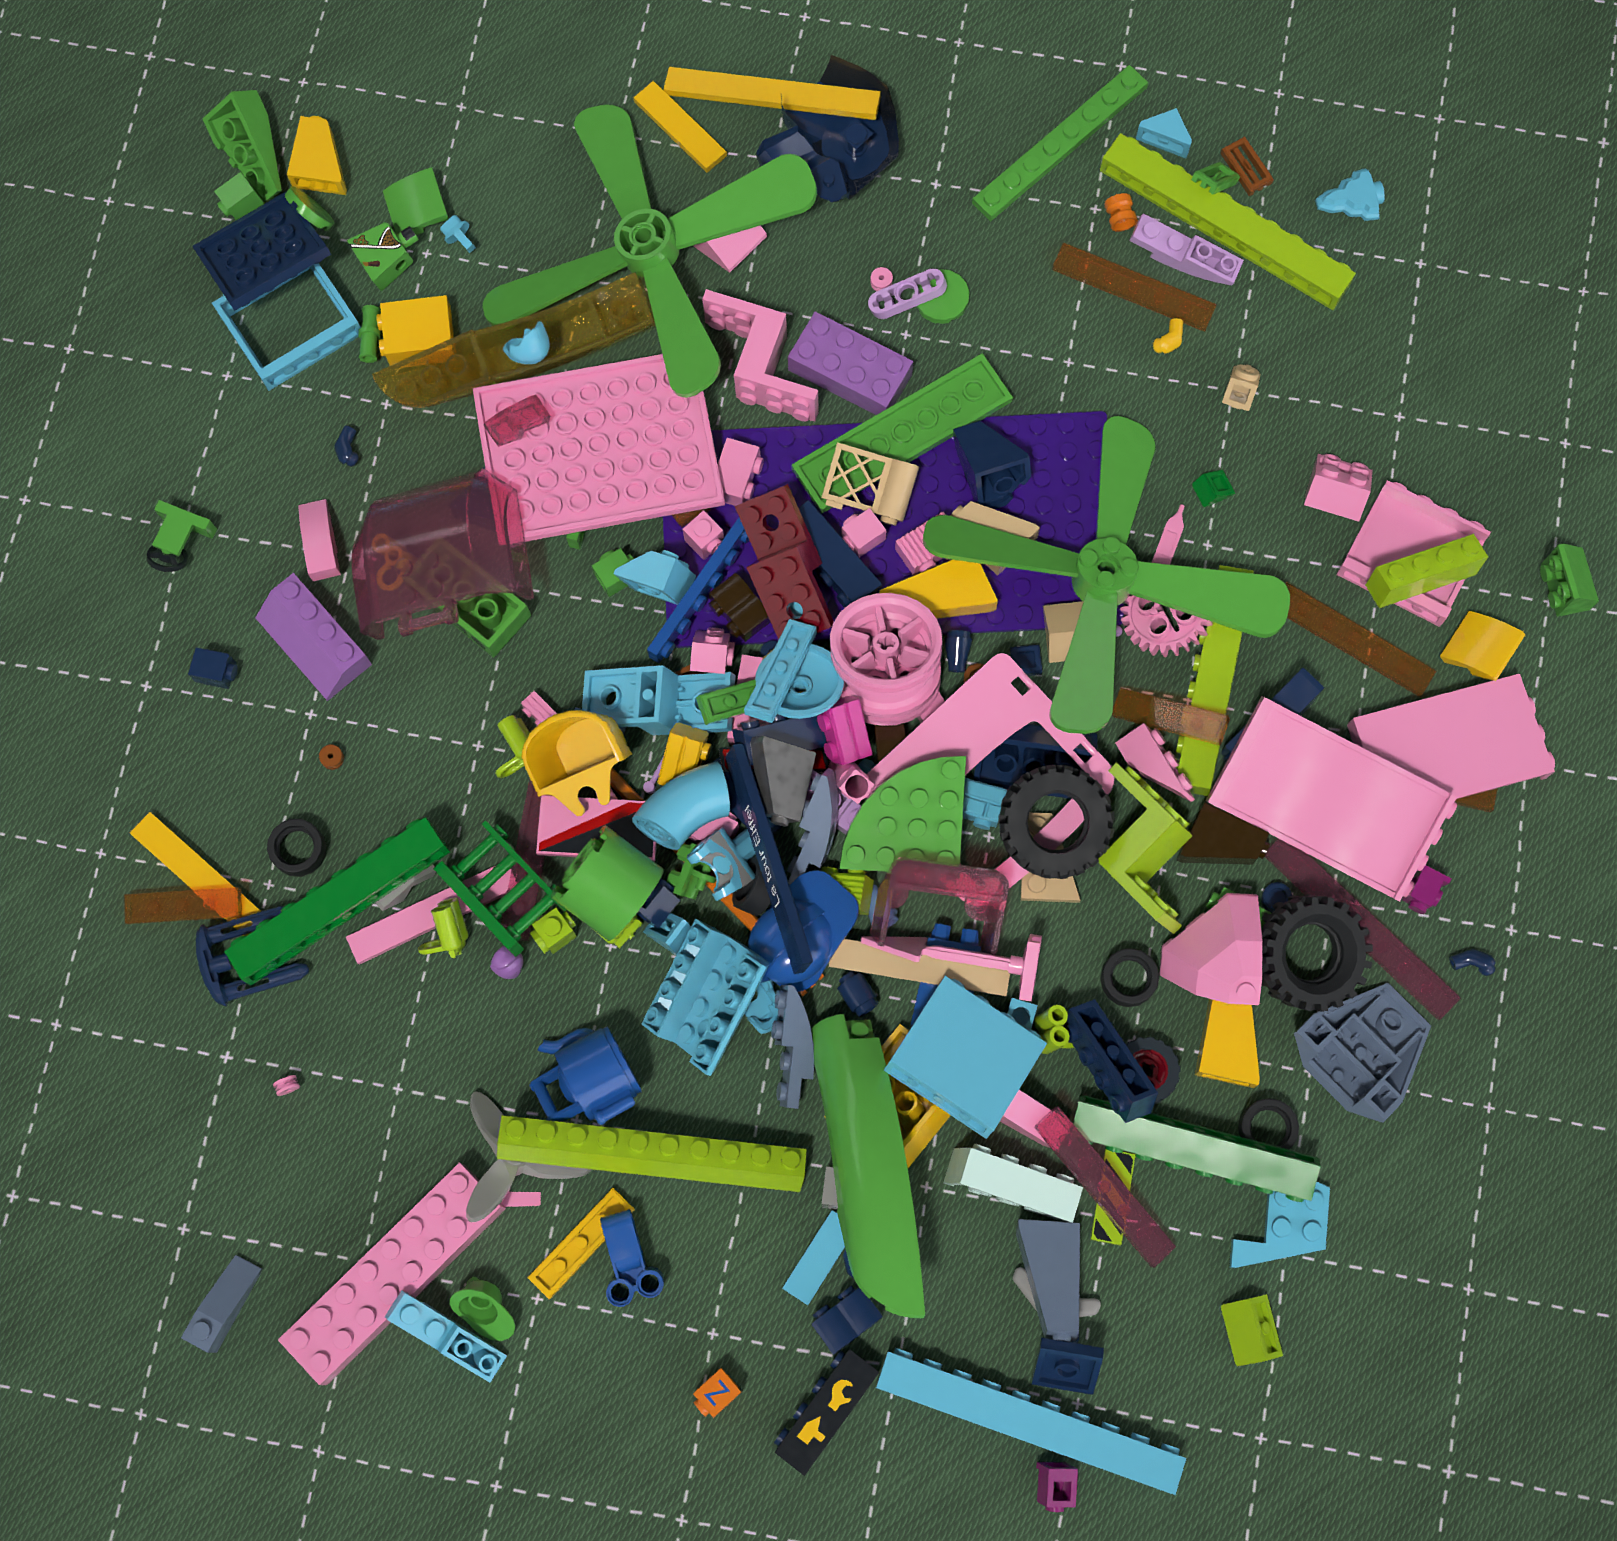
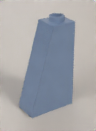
M1018 1219L1016 1237L1044 1338L1065 1342L1076 1341L1079 1334L1080 1223Z

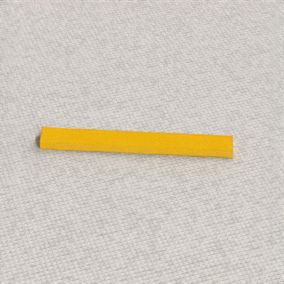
M669 67L663 89L669 96L782 109V94V105L786 110L876 120L881 99L880 91Z

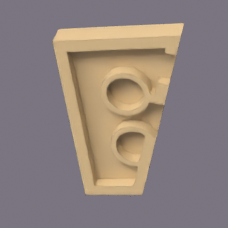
M1029 812L1028 828L1032 837L1053 818L1052 813ZM1062 843L1055 850L1064 849ZM1029 872L1021 879V901L1080 903L1081 901L1073 876L1067 879H1049Z

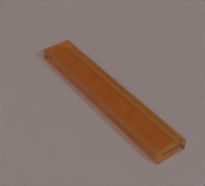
M1064 242L1052 267L1053 271L1172 319H1182L1184 324L1204 332L1217 306L1215 303Z
M1286 582L1285 585L1290 593L1288 619L1419 697L1423 695L1437 671Z

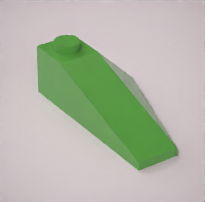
M257 90L231 92L203 118V121L215 146L219 150L226 152L230 157L228 162L232 167H238L263 202L267 203L282 191L268 114Z

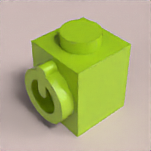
M554 908L533 923L532 926L535 930L530 932V935L544 954L549 950L554 954L577 937L572 930L576 926L572 918L566 911L561 914L557 908Z

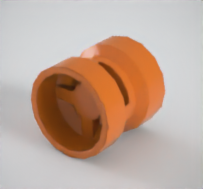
M1116 194L1105 201L1106 212L1111 216L1109 223L1112 231H1125L1137 224L1136 213L1131 208L1133 202L1130 194Z

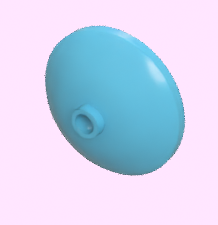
M811 644L777 713L778 715L796 719L810 718L824 713L838 701L844 688V681L833 666L831 652L823 647ZM772 652L761 661L756 672V684Z

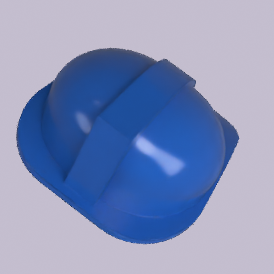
M818 870L800 875L789 885L813 962L804 973L794 975L771 905L755 923L748 941V948L770 962L760 983L771 980L780 987L781 985H792L797 992L810 988L819 980L834 953L855 925L859 913L857 899L831 875Z

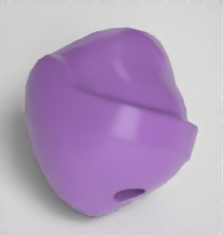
M502 946L494 954L490 968L495 974L504 979H514L522 971L523 956L520 953L515 957L505 946Z

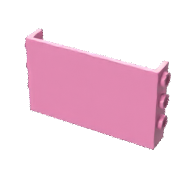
M1520 674L1355 717L1347 725L1354 744L1457 796L1456 799L1540 777L1541 780L1547 779L1555 772L1554 757L1551 752L1547 751L1544 743V729L1537 723L1534 715L1536 712L1535 704L1532 698H1528Z

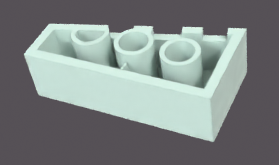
M974 1144L973 1148L953 1149L944 1184L950 1186L965 1185L968 1186L969 1192L988 1197L993 1195L996 1196V1200L1017 1207L1022 1205L1024 1210L1061 1222L1073 1223L1083 1187L1074 1184V1178L1058 1173L1056 1177L1047 1175L1046 1168L1034 1164H1029L1028 1168L1018 1164V1158L1010 1155L1001 1154V1158L990 1155L991 1149L978 1144Z

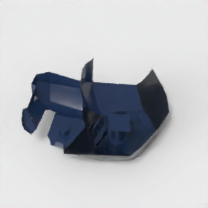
M831 55L827 68L817 84L880 91L881 99L876 120L784 110L781 94L782 120L788 130L763 140L756 152V157L760 166L784 154H794L803 158L810 167L819 197L830 202H837L845 197L850 200L898 157L899 138L896 113L889 88L872 73L860 66Z

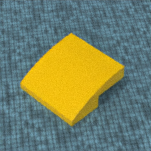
M1469 611L1440 657L1444 663L1467 668L1473 676L1496 681L1525 637V633L1495 618Z

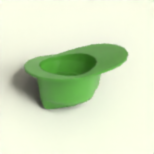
M472 1277L462 1290L456 1291L451 1296L450 1306L452 1310L483 1337L490 1340L503 1341L509 1339L514 1334V1319L502 1306V1295L496 1285Z

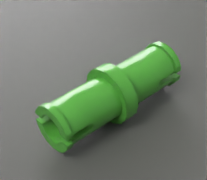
M365 305L362 308V327L358 330V337L361 339L359 359L365 363H374L377 361V341L381 338V331L377 325V314H380V310L377 306Z

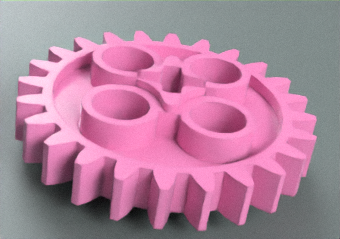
M1134 595L1128 596L1124 601L1128 606L1120 608L1121 612L1126 615L1121 618L1123 625L1127 626L1124 629L1127 636H1132L1130 640L1134 645L1139 643L1141 651L1144 652L1149 648L1152 656H1155L1159 649L1163 657H1167L1169 650H1172L1178 656L1180 647L1189 652L1188 643L1193 642L1199 645L1197 636L1208 635L1203 627L1213 625L1210 620L1193 615L1187 620H1180L1184 612L1170 608L1180 628L1176 632L1161 604L1154 602V606L1151 609L1143 610L1144 605L1152 601ZM1159 626H1167L1163 633L1155 634V630Z

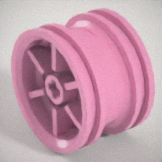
M876 593L862 597L850 603L839 613L830 633V650L833 666L844 681V688L840 698L846 696L859 698L865 722L880 726L910 722L927 711L937 698L941 685L942 632L933 613L919 601L894 593Z

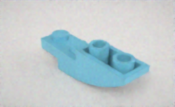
M401 1290L385 1315V1318L391 1323L437 1349L444 1356L489 1383L507 1357L506 1354L403 1290Z

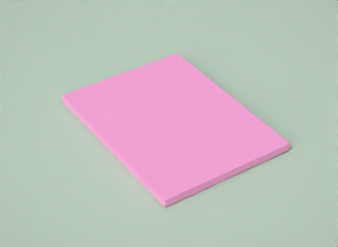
M663 354L473 388L499 546L725 505L704 392L702 391L688 398L676 395L669 384Z

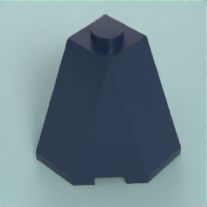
M981 421L953 429L955 449L975 503L992 509L1006 506L1013 499V491L1020 484L1025 485L1031 478L1030 457L1028 453Z

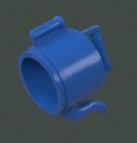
M608 1026L595 1031L589 1028H580L557 1041L543 1039V1043L538 1047L539 1052L554 1054L559 1064L533 1080L529 1085L531 1090L535 1091L547 1117L546 1120L563 1122L584 1111L590 1122L596 1119L598 1124L603 1125L609 1119L636 1104L633 1098L637 1097V1094L641 1093L642 1089ZM558 1078L559 1086L565 1098L572 1103V1105L560 1111H557L546 1088V1085Z

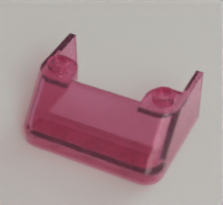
M910 857L898 858L891 864L878 888L870 931L878 946H884L891 908L902 906L908 898L909 890L965 898L964 909L968 916L974 920L984 921L980 941L981 952L996 955L1009 891V882L1000 871Z

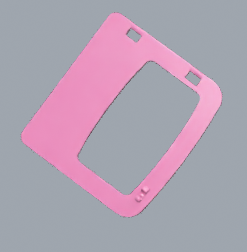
M1003 653L992 657L866 774L874 784L868 796L878 785L896 772L918 762L938 757L966 756V775L1012 734L1028 723L1035 721L1051 735L1084 772L1090 774V777L1102 785V789L1106 794H1109L1113 788L1114 776L1108 771L1111 768L1109 762L1092 746L1083 734L1063 732L1052 724L1049 717L1052 701L1010 656ZM1017 677L1030 689L1023 696L1011 684ZM1080 743L1092 755L1085 763L1073 751ZM1071 799L1033 836V839L1042 847L1055 850L1084 821L1083 812L1077 802ZM1010 856L982 878H974L961 864L959 876H939L964 902L974 906H981L992 902L1028 874L1029 871L1022 868Z

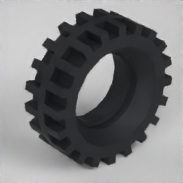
M1304 894V896L1287 897L1288 901L1285 903H1275L1273 905L1275 911L1272 914L1264 913L1261 917L1265 922L1261 929V985L1269 989L1268 994L1272 998L1281 1000V1003L1285 1005L1321 1012L1328 1011L1330 1006L1337 1008L1343 1006L1342 1000L1345 997L1353 999L1357 995L1354 987L1357 984L1365 985L1367 981L1366 978L1361 976L1364 968L1371 969L1373 963L1366 961V952L1373 951V944L1365 942L1364 936L1370 934L1368 927H1362L1358 923L1362 917L1358 913L1350 912L1348 910L1350 906L1346 903L1337 902L1334 898ZM1304 925H1316L1323 928L1329 935L1332 943V958L1328 968L1321 976L1312 980H1303L1296 977L1286 962V946L1289 938L1297 928Z

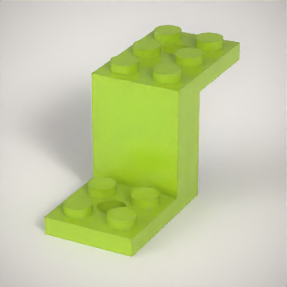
M1116 762L1108 771L1147 810L1098 859L1099 864L1158 923L1175 934L1182 926L1175 919L1179 914L1167 902H1164L1147 882L1193 836L1186 829L1189 823L1130 766H1127L1124 770Z

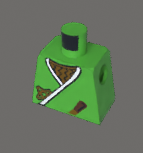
M383 223L348 239L347 242L371 280L380 291H383L413 263V259L406 248L418 241L419 238L410 226L396 234L388 223Z

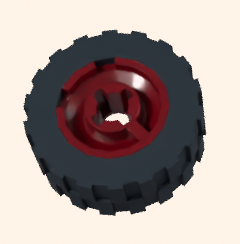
M1140 1037L1126 1043V1046L1141 1068L1147 1066L1151 1069V1075L1147 1077L1158 1091L1154 1104L1160 1103L1173 1093L1176 1085L1179 1083L1181 1069L1178 1065L1179 1059L1177 1055H1174L1173 1049L1170 1046L1165 1045L1161 1040H1155L1153 1037L1143 1039Z

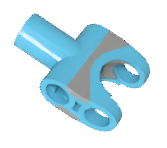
M722 827L697 844L687 855L691 865L702 862L709 865L714 871L717 882L711 895L716 901L746 886L755 878V873L747 863L750 858L756 855L748 829H745L734 839H731Z

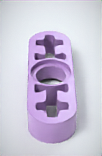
M928 269L876 291L870 296L868 306L876 318L887 319L941 296L946 291L947 282L940 270ZM935 279L937 286L931 287L930 281ZM919 284H921L922 289H923V291H924V292H922V293L920 292V290H919V288H918V286H917V285H919ZM912 288L915 290L912 298L908 300L901 299V293L905 289ZM893 295L895 296V298H896V300H897V302H898V303H896V304H894V302H893L894 300H893V298L891 297V296H893ZM884 300L885 308L880 309L879 302Z

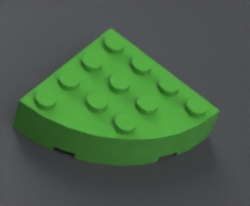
M966 756L938 757L918 762L896 772L878 785L861 804L849 825L842 844L839 869L959 876Z

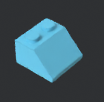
M663 550L662 554L649 551L616 568L614 571V575L634 591L676 605L682 600L696 577L688 569L689 565L678 560V555Z

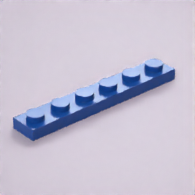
M740 518L734 523L647 648L649 658L658 664L663 657L668 658L675 648L674 641L678 635L686 633L691 625L690 618L694 612L702 610L707 601L706 595L711 588L714 589L720 584L723 578L722 572L726 566L734 564L739 555L737 550L742 543L750 541Z

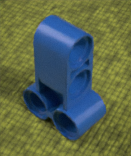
M628 1209L601 1217V1226L615 1277L611 1279L606 1290L608 1301L614 1306L623 1307L631 1302L636 1291L646 1298H654L659 1295L664 1286V1276L658 1268L646 1266L631 1210ZM649 1274L656 1276L659 1281V1285L652 1290L643 1287L641 1281L644 1276ZM617 1283L625 1284L629 1289V1294L625 1298H617L612 1293V1287Z

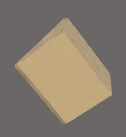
M1083 601L1043 606L1049 663L1066 660Z

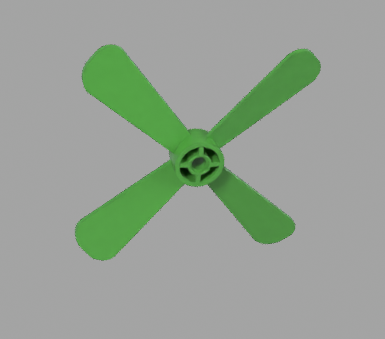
M600 105L587 108L576 116L574 127L622 218L615 230V246L494 288L486 295L483 301L484 315L493 326H509L627 267L633 274L645 279L672 390L680 397L688 398L695 396L714 383L720 372L721 361L672 268L678 258L679 250L806 212L813 206L817 197V186L809 165L803 158L794 154H784L667 219L663 213L651 207L635 133L628 113L615 105Z
M1122 416L1109 418L1102 430L1096 540L1086 544L1080 553L948 515L935 516L928 520L922 539L924 547L931 554L940 558L1072 577L1073 589L1083 601V605L1049 711L1052 724L1057 729L1067 733L1090 734L1097 732L1107 725L1112 716L1117 606L1122 604L1129 594L1260 638L1271 637L1282 629L1290 606L1289 590L1285 583L1275 576L1137 561L1135 554L1126 543L1155 452V441L1147 428Z

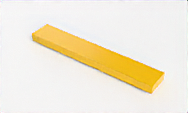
M151 812L130 832L135 839L227 921L261 912L258 907ZM250 921L233 927L239 930L250 927L253 923Z

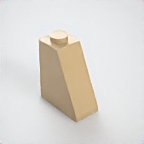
M972 501L965 507L960 505L950 515L1034 541L1037 539L1040 530L1034 523ZM987 565L997 576L1006 568Z

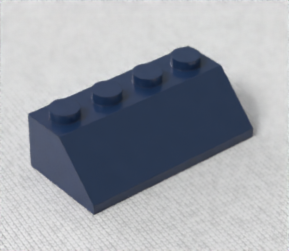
M1027 724L1012 734L975 766L973 780L1008 790L1020 776L1038 767L1066 765L1078 770L1082 769L1042 726ZM1083 734L1097 750V734ZM1081 743L1073 750L1084 763L1092 757ZM1053 793V794H1048V795H1047V796H1055V797H1062V798L1072 799L1071 797H1069V796H1067V795L1059 794V793Z

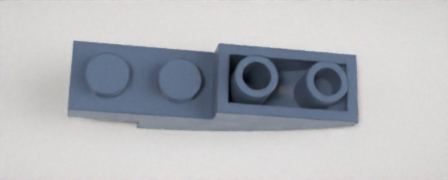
M830 768L822 775H816L810 790L814 791L810 801L806 799L801 816L803 819L799 827L806 831L798 845L802 848L799 857H793L787 872L791 873L788 880L789 884L800 875L809 872L812 864L820 868L827 860L832 847L838 818V791L834 770Z
M781 985L780 991L778 990L775 995V1008L778 1009L777 1021L774 1020L771 1030V1036L775 1039L774 1045L786 1046L785 1052H782L780 1057V1069L783 1070L782 1082L778 1083L776 1096L777 1100H780L779 1106L798 1109L802 1078L813 1080L814 1047L808 1016L798 992L792 985Z

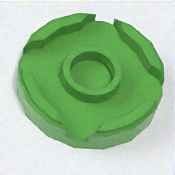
M294 186L287 190L285 193L286 200L289 204H292L293 201L297 204L296 210H298L301 216L317 228L329 231L334 225V220L324 208L302 190Z
M938 269L946 279V291L941 296L918 305L917 309L923 318L933 323L946 324L964 314L968 307L969 289L967 283L959 274L951 270ZM932 279V280L930 281V282H931V285H930V286H931V287L937 286V285H936V280H935V279ZM921 284L917 285L920 292H924Z

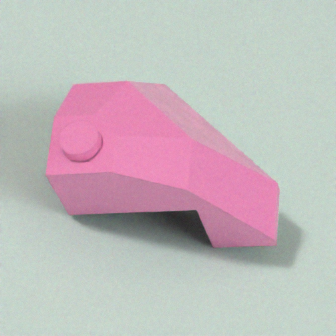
M1226 893L1218 900L1214 907L1206 913L1203 912L1190 922L1186 929L1177 937L1169 939L1162 945L1160 976L1197 996L1228 1004L1259 1005L1262 984V932L1258 895Z

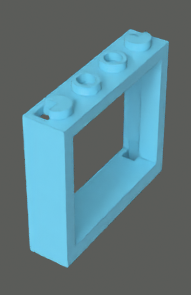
M319 263L310 266L297 276L311 269L343 317V320L265 367L262 366L230 316L294 278L288 279L276 286L272 291L264 293L248 305L235 311L224 295L212 302L217 313L268 391L358 337V330L361 328L358 321Z

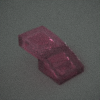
M535 394L495 414L485 421L483 426L496 445L500 447L522 439L525 431L548 423L551 415Z

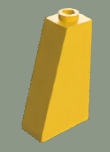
M959 560L948 561L879 590V593H894L915 599L926 606L937 619L992 612L997 609L998 604L997 597L981 564Z
M1209 999L1195 1071L1196 1076L1255 1088L1259 1085L1260 1074L1252 1005L1228 1004Z

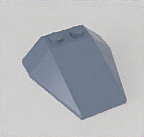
M1389 983L1357 995L1353 999L1343 1001L1344 1005L1339 1008L1331 1006L1328 1008V1011H1319L1313 1014L1294 1033L1303 1067L1347 1111L1382 1123L1403 1102L1431 1025Z

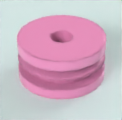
M883 267L875 269L871 273V287L875 291H879L891 286L893 280L892 273Z
M296 1075L282 1078L273 1083L277 1096L289 1094L300 1088L299 1083H297L298 1081H295L297 1079Z

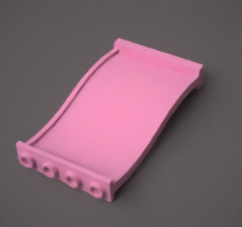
M1261 696L1206 799L1207 802L1269 832V834L1399 902L1402 897L1406 898L1410 894L1414 886V882L1411 880L1416 871H1422L1429 858L1426 853L1430 845L1437 844L1443 833V830L1440 829L1445 818L1450 819L1457 808V803H1455L1457 796Z

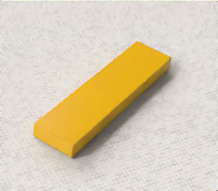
M654 81L633 97L634 103L706 173L727 157V152Z
M612 1188L528 1276V1279L548 1299H551L605 1242L600 1218L628 1209L633 1213L635 1208Z

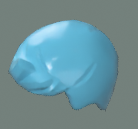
M538 321L532 330L526 328L523 338H513L504 345L502 350L511 360L521 364H536L547 356L550 341L542 321Z

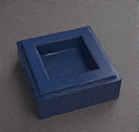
M1039 645L1010 647L1011 658L1027 676L1042 675Z

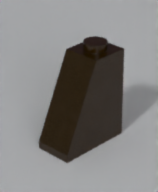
M1204 803L1190 830L1193 836L1183 845L1177 861L1181 863L1253 865L1258 857L1263 859L1269 849L1270 843L1266 842L1269 832Z

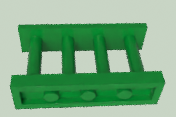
M485 820L482 825L490 833L488 837L456 866L453 864L449 868L441 861L433 869L498 940L517 957L524 950V947L518 942L522 938L520 935L554 903L564 912L567 909L551 898L556 885L553 883L548 887L505 841L509 837L498 824L492 827ZM499 842L509 854L475 886L472 884L467 887L462 882L465 878L464 874ZM518 863L528 874L494 906L490 904L486 908L481 902L484 898L483 894ZM537 883L547 894L513 926L509 925L505 928L499 922L503 918L502 914L530 887Z

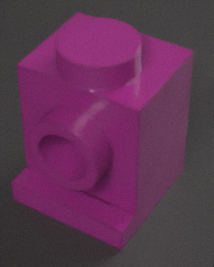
M1425 865L1422 871H1416L1411 880L1414 882V886L1410 894L1406 898L1403 897L1402 901L1408 903V907L1414 912L1425 914L1428 908L1435 907L1439 903L1443 895V891L1440 888L1448 885L1452 878Z
M1037 1462L1036 1468L1039 1469L1037 1502L1045 1506V1510L1050 1512H1064V1507H1076L1078 1469L1066 1462Z

